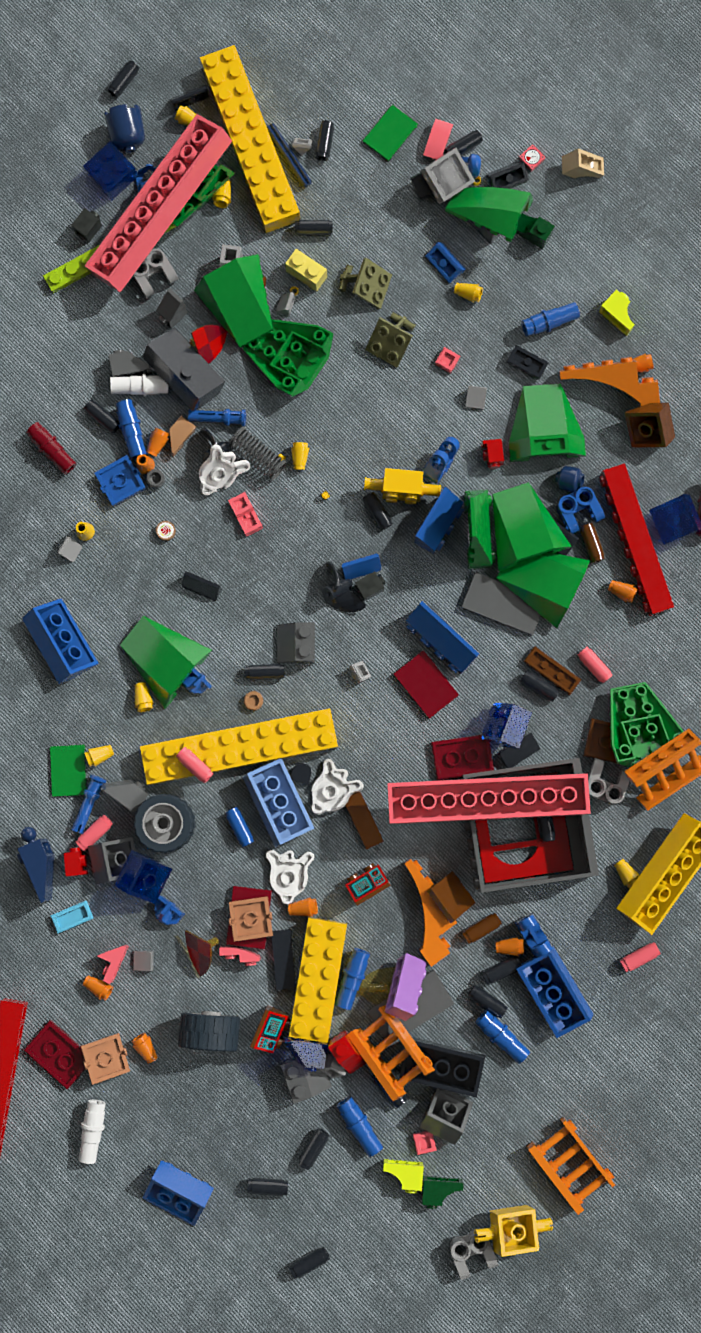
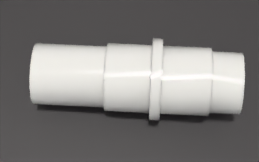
M143 374V376L110 377L111 394L144 395L146 397V395L168 393V384L159 375L146 376V374Z
M88 1100L84 1122L81 1123L82 1134L78 1160L82 1163H96L101 1134L105 1128L103 1122L106 1103L101 1100Z

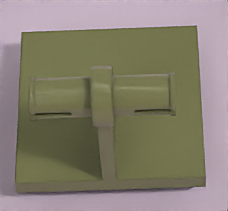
M368 258L363 259L359 274L351 275L353 266L347 264L344 273L340 276L341 282L338 290L345 292L348 282L355 283L352 293L377 309H381L392 274Z
M393 312L389 319L398 324L395 326L380 317L365 350L398 368L413 335L401 328L404 326L413 331L416 324L407 320V317H402Z

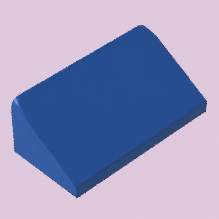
M437 242L425 255L448 283H451L466 270L442 242Z
M376 553L343 563L342 570L345 579L351 580L371 574L374 571H380L379 555Z

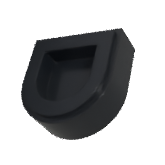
M305 763L297 764L293 768L291 779L309 785L312 775L311 768Z

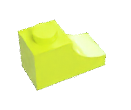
M616 289L602 304L599 312L627 336L634 327L627 311L630 301L625 293L619 292Z
M383 1160V1171L395 1175L400 1180L402 1189L405 1192L417 1193V1191H422L423 1162Z

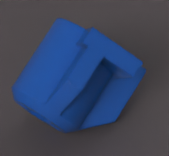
M195 668L182 683L190 693H203L207 688L210 689L212 687L205 679V675L199 673Z
M160 895L158 897L159 900L154 905L155 917L164 925L177 924L185 913L175 903Z

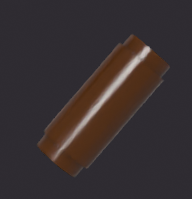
M593 523L581 526L580 533L591 562L597 563L604 560V552Z
M493 913L465 929L462 934L467 942L471 944L499 928L502 923L497 914Z

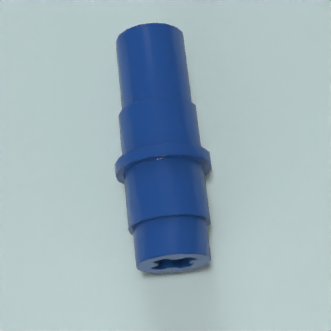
M573 302L559 308L547 311L542 310L539 314L522 320L521 326L526 337L545 331L550 332L551 329L559 327L564 323L579 319L580 312L577 304Z
M128 399L117 402L115 405L120 423L118 426L122 430L130 459H137L141 454L147 455L140 428L141 421L137 417L132 400Z
M359 948L353 949L347 966L343 969L344 975L335 1001L336 1006L351 1010L362 979H365L364 973L368 965L369 952Z
M487 1010L477 1018L475 1023L490 1038L489 1041L504 1050L515 1062L520 1064L528 1057L530 1051L516 1038L506 1024H502Z
M349 1096L339 1102L337 1108L347 1124L346 1128L351 1130L367 1156H374L381 1151L383 1146L373 1132V1128L367 1120V1115L363 1114L353 1098Z

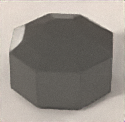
M152 469L147 474L146 482L152 488H161L165 484V475L160 470Z

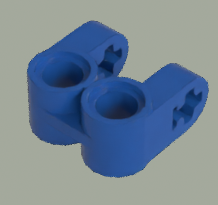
M447 437L422 470L423 476L435 484H438L454 461V457L460 447L456 438Z
M582 487L576 492L563 496L557 504V513L565 528L572 534L579 531L578 523L573 514L582 509H588L595 523L605 519L604 512L593 490L589 487ZM585 494L588 497V502L581 501L579 495ZM562 503H569L572 507L571 510H565Z
M532 913L515 922L516 927L534 956L539 958L553 949Z

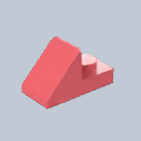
M123 945L97 955L111 962L110 965H106L102 973L105 976L104 982L111 984L114 981L129 948L128 945Z

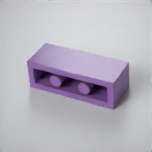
M408 953L397 959L385 1008L386 1013L404 1021L416 1015L418 1011L417 1001L422 993V980L427 972L425 970L427 962Z

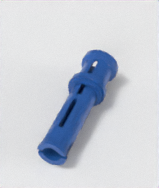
M189 409L188 421L224 423L226 426L241 424L245 427L246 410L192 411Z
M90 774L91 780L89 785L83 792L85 797L71 829L75 832L79 831L81 834L84 832L95 801L101 796L99 794L101 786L107 781Z

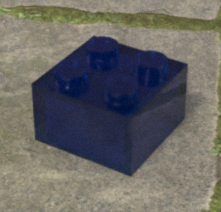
M111 141L83 165L88 176L111 200L118 196L139 176L135 167Z
M683 494L649 510L663 545L673 544L701 531L700 518L688 494Z
M494 703L490 708V716L483 728L481 739L499 747L519 749L532 712L515 704Z
M131 850L114 886L129 895L156 904L172 872V868L156 859Z

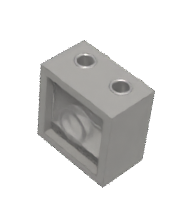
M454 148L420 170L439 204L475 182L457 148Z

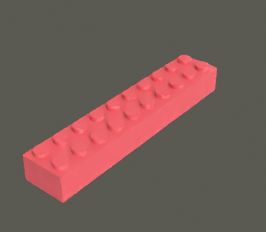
M196 114L85 264V267L95 277L118 292L123 290L231 144V138L222 127Z
M588 773L387 784L389 824L591 814Z

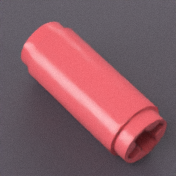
M588 647L577 655L580 661L602 684L612 676L607 666Z
M186 747L176 755L178 761L200 782L202 781L205 784L213 776L212 770Z
M106 815L100 816L78 837L77 845L83 851H86L88 846L95 844L113 825L112 821Z
M653 942L628 954L619 961L627 973L657 958L661 953Z

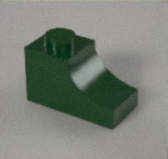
M522 213L518 220L516 234L543 249L552 236L555 225L540 216L533 218Z
M423 1176L422 1205H426V1208L430 1209L442 1206L444 1199L448 1195L457 1191H463V1179Z

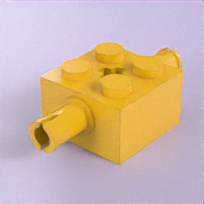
M385 468L384 478L382 479L365 477L364 490L381 491L383 493L382 499H386L387 502L396 503L397 500L405 501L406 504H416V502H420L423 495L439 497L441 485L424 484L422 471Z
M528 1205L490 1210V1228L474 1229V1234H477V1236H474L476 1243L492 1240L493 1252L501 1257L539 1251L538 1232L552 1231L553 1226L550 1225L553 1222L551 1218L536 1220L535 1209Z

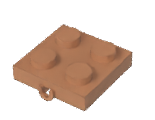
M268 896L229 902L231 916L229 924L232 926L234 941L273 936L271 923L273 918L269 908Z
M119 1033L80 1046L85 1061L83 1062L85 1070L88 1071L92 1085L130 1072L126 1059L127 1051L126 1048H123Z

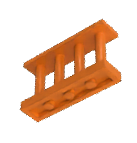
M687 729L624 771L636 787L640 786L643 793L636 798L647 811L701 775V756H697L695 748L701 745V741L690 729ZM688 754L691 761L681 767L679 759ZM672 764L675 772L665 778L662 770ZM656 775L659 782L649 789L646 781Z
M385 1005L378 1009L382 1016L365 1030L361 1028L352 1030L347 1036L392 1101H395L406 1094L403 1086L421 1072L427 1075L435 1069L432 1067L431 1060L423 1054L397 1017L385 1012ZM387 1022L394 1032L376 1047L373 1046L369 1041V1036ZM399 1038L405 1049L388 1063H385L380 1053ZM411 1055L417 1065L399 1080L396 1079L392 1074V1069Z
M562 1117L560 1120L565 1125L542 1145L538 1144L536 1146L532 1141L526 1147L577 1215L584 1211L581 1205L583 1203L582 1200L606 1181L613 1188L615 1186L612 1181L614 1176L608 1168L603 1169L581 1141L575 1133L577 1128L571 1120L566 1121ZM571 1133L577 1142L554 1161L548 1162L544 1157L546 1151L567 1134ZM583 1149L589 1159L568 1176L560 1178L556 1173L559 1170L558 1168ZM595 1165L602 1174L578 1194H572L569 1190L570 1184Z

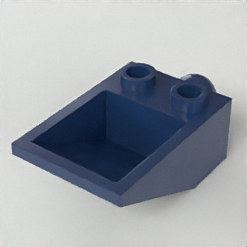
M25 827L21 831V838L23 841L28 842V844L18 848L19 853L17 856L20 863L25 865L40 902H47L52 900L55 856L47 838L35 840L37 836L36 830L32 827Z

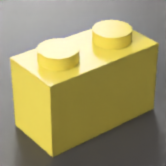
M295 249L285 263L286 272L316 292L327 278V269L298 249Z

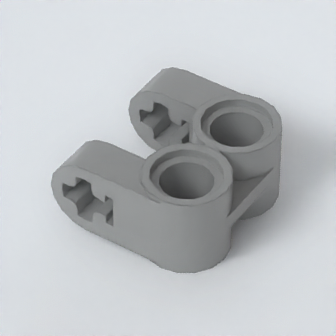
M152 249L139 268H144L145 271L143 273H137L136 271L133 275L146 298L155 294L148 282L153 274L163 272L170 284L179 279L165 254L159 249ZM155 259H161V262L158 264L153 263Z
M594 758L588 774L589 796L610 804L620 803L624 799L630 781L624 772L627 769H621L616 784L600 779L604 761ZM593 782L598 783L600 786V790L597 793L591 790ZM611 789H615L618 792V797L615 800L609 796Z
M474 1230L467 1235L456 1236L450 1242L451 1255L461 1280L471 1277L465 1260L472 1255L484 1254L489 1269L499 1266L490 1241H484L481 1245L473 1243L475 1240L474 1236H477V1234H474ZM458 1245L465 1246V1250L460 1253L455 1251V1248Z

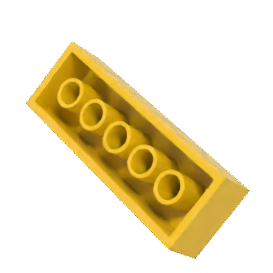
M685 813L682 815L616 908L651 935L701 867L700 821Z
M314 917L308 918L289 1037L328 1043L347 923Z

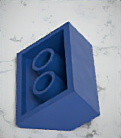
M444 487L416 534L414 543L432 554L436 550L440 551L445 543L443 541L446 534L450 535L455 526L452 524L454 519H459L464 511L462 508L464 502L448 488Z
M161 1160L142 1199L195 1226L214 1188L209 1186L207 1182L192 1177L190 1173L177 1169L173 1164Z

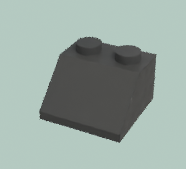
M295 622L277 625V663H315V622Z
M133 837L88 846L96 884L140 875Z
M319 1049L283 1061L281 1064L294 1104L312 1098L332 1087L328 1075L318 1069L322 1060Z
M436 1088L419 1127L455 1145L464 1132L473 1102L452 1091Z

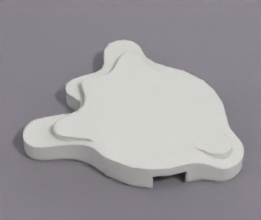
M213 445L210 449L209 458L202 464L199 470L202 494L210 495L219 488L224 487L227 489L230 487L239 474L250 469L249 461L241 460L234 462L236 456L233 452L225 453L219 445Z
M326 759L323 762L322 774L312 785L313 804L311 809L317 815L340 810L345 806L352 794L360 792L364 788L360 780L347 781L348 771L336 769L331 759Z
M269 850L266 852V858L271 865V887L277 892L284 904H290L307 885V870L315 858L314 854L306 852L299 859H295L294 852L291 850L281 855L274 850Z

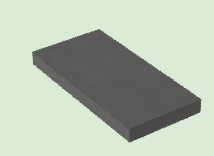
M475 572L462 605V609L533 636L541 616L500 581Z
M435 970L427 973L422 980V993L417 1001L418 1011L416 1015L406 1021L399 1019L408 1032L455 1004ZM388 998L368 1010L374 1022L382 1016L378 1009L387 1004ZM387 1022L379 1028L384 1039L394 1032Z

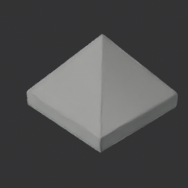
M295 138L292 147L303 156L311 149L312 140Z
M363 661L350 666L352 678L360 683L371 678Z

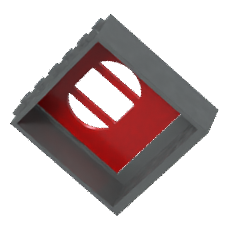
M580 758L465 774L461 776V780L505 778L558 770V772L532 776L582 774ZM589 814L553 816L556 836L554 841L542 842V839H540L537 818L533 817L536 840L496 846L491 845L487 820L464 821L465 831H469L470 838L467 839L468 850H472L473 858H470L471 869H475L476 877L473 878L474 889H478L479 893L599 876ZM537 846L533 856L520 864L504 863L493 854L496 851ZM574 867V872L535 877V875L573 870ZM523 877V879L484 885V880L485 883Z

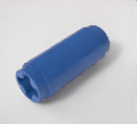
M238 807L225 813L226 818L242 848L253 843L254 837Z

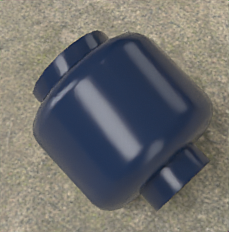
M564 466L561 471H557L555 482L558 483L559 489L576 492L582 488L585 480V475L582 474L581 469Z

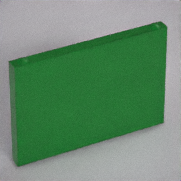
M392 105L364 138L363 143L389 162L417 128L418 123Z
M85 745L50 747L52 797L84 795L83 792L87 789Z

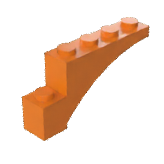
M632 357L621 358V362L614 363L613 360L601 361L600 365H594V362L583 363L582 367L575 368V365L563 366L564 370H560L561 379H588L614 386L640 402L641 406L649 403H660L658 380L648 377L643 378L642 382H638L637 362L632 360Z
M409 859L404 864L411 873L418 888L424 913L423 945L419 951L432 967L450 954L448 948L451 946L444 937L440 939L439 936L457 924V921L455 920L452 923L448 921L427 892L434 886V883L428 875L424 878L420 872L423 868L417 860L412 861Z

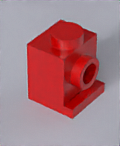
M502 439L483 440L481 447L486 449L483 450V460L487 461L489 469L500 468V465L504 463Z
M80 847L70 848L69 853H64L66 876L88 874V870H84V866H87L86 855H83Z

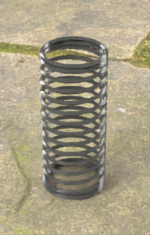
M241 427L229 442V446L238 450L241 456L251 461V464H254V467L257 466V469L264 472V475H267L271 481L276 479L286 467L287 461H281V457L278 458V454L274 456L275 452L271 453L272 449L268 450V446L265 447V443L262 444V441H259V438H256L255 435L252 436V433H249V430L245 427Z

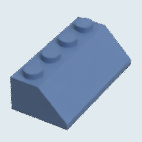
M282 758L243 776L244 782L275 847L314 829Z

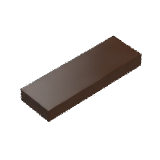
M535 646L523 661L569 696L581 681L579 677Z
M361 792L352 794L345 805L367 850L384 842Z

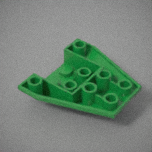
M271 319L273 331L245 345L243 349L277 389L293 397L309 389L329 359L334 334L318 325Z
M561 383L523 386L509 440L510 462L529 461L530 457L566 455L567 458L586 457L584 435Z
M646 682L609 690L611 748L617 764L632 767L683 733V729Z

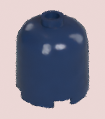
M122 104L109 108L110 112H104L112 146L118 150L125 151V153L135 152L145 141L140 106L134 105V108H127V104Z

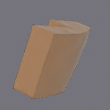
M182 416L169 429V442L173 457L196 430V426Z

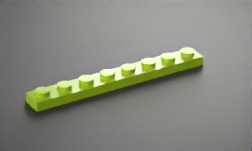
M171 223L165 233L177 226ZM100 245L43 275L53 294L91 274L85 267V264Z

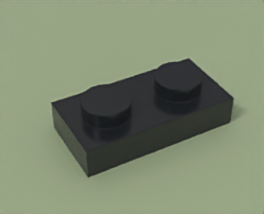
M515 345L506 362L537 380H540L549 364L546 360L518 345Z

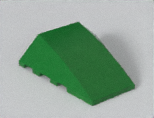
M221 164L219 167L214 165L172 224L178 227L190 218L235 173Z
M496 187L464 188L451 198L445 208V212L464 221L472 220L475 222V226L479 228L484 226L491 229L490 233L496 236L501 234L505 236V240L511 242L517 230L518 220L523 211L527 212L529 210L533 197L530 192Z
M258 254L236 258L203 276L194 289L195 293L240 348L273 331L266 289L263 283V272L260 267V256Z
M529 482L492 494L498 571L516 566L518 561L549 551L556 553L572 547Z
M546 552L518 561L516 566L501 570L496 579L515 595H518L527 605L531 606L557 629L574 598L590 560Z
M142 616L120 644L165 709L177 696V689L196 665H201L212 652V649L146 616Z

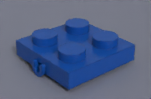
M128 455L95 472L101 484L102 492L106 493L113 507L147 489L139 476L140 472L137 467H134Z

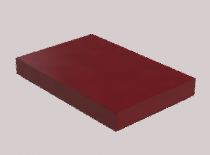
M424 650L393 674L429 719L459 696L458 692Z
M489 734L431 742L437 780L494 770Z
M233 886L232 901L268 896L270 908L272 890ZM229 924L226 945L265 949L267 937L234 941L232 926Z
M52 1020L44 1026L24 1049L31 1058L67 1090L85 1070L83 1063L85 1061L80 1045Z

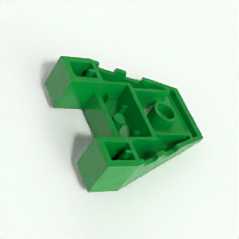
M488 490L464 492L465 513H468L469 526L468 569L491 568L492 563H495V551H491L489 507H492V496L488 495Z

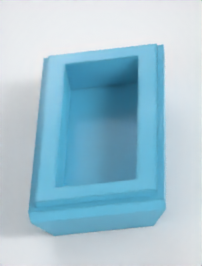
M87 900L51 915L57 934L94 918Z

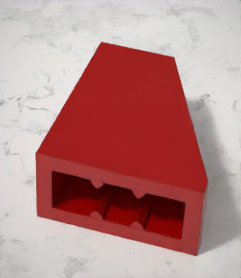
M343 1030L329 1040L328 1048L337 1062L352 1074L365 1065L366 1062L347 1036L346 1030Z

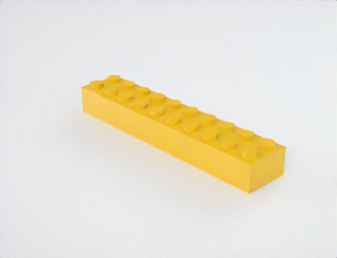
M235 45L200 57L204 75L226 132L232 140L231 145L265 232L269 233L299 221L300 212Z
M325 709L140 746L147 785H154L194 777L176 758V755L184 747L191 750L214 773L274 761L280 758L284 759L338 748L331 709Z

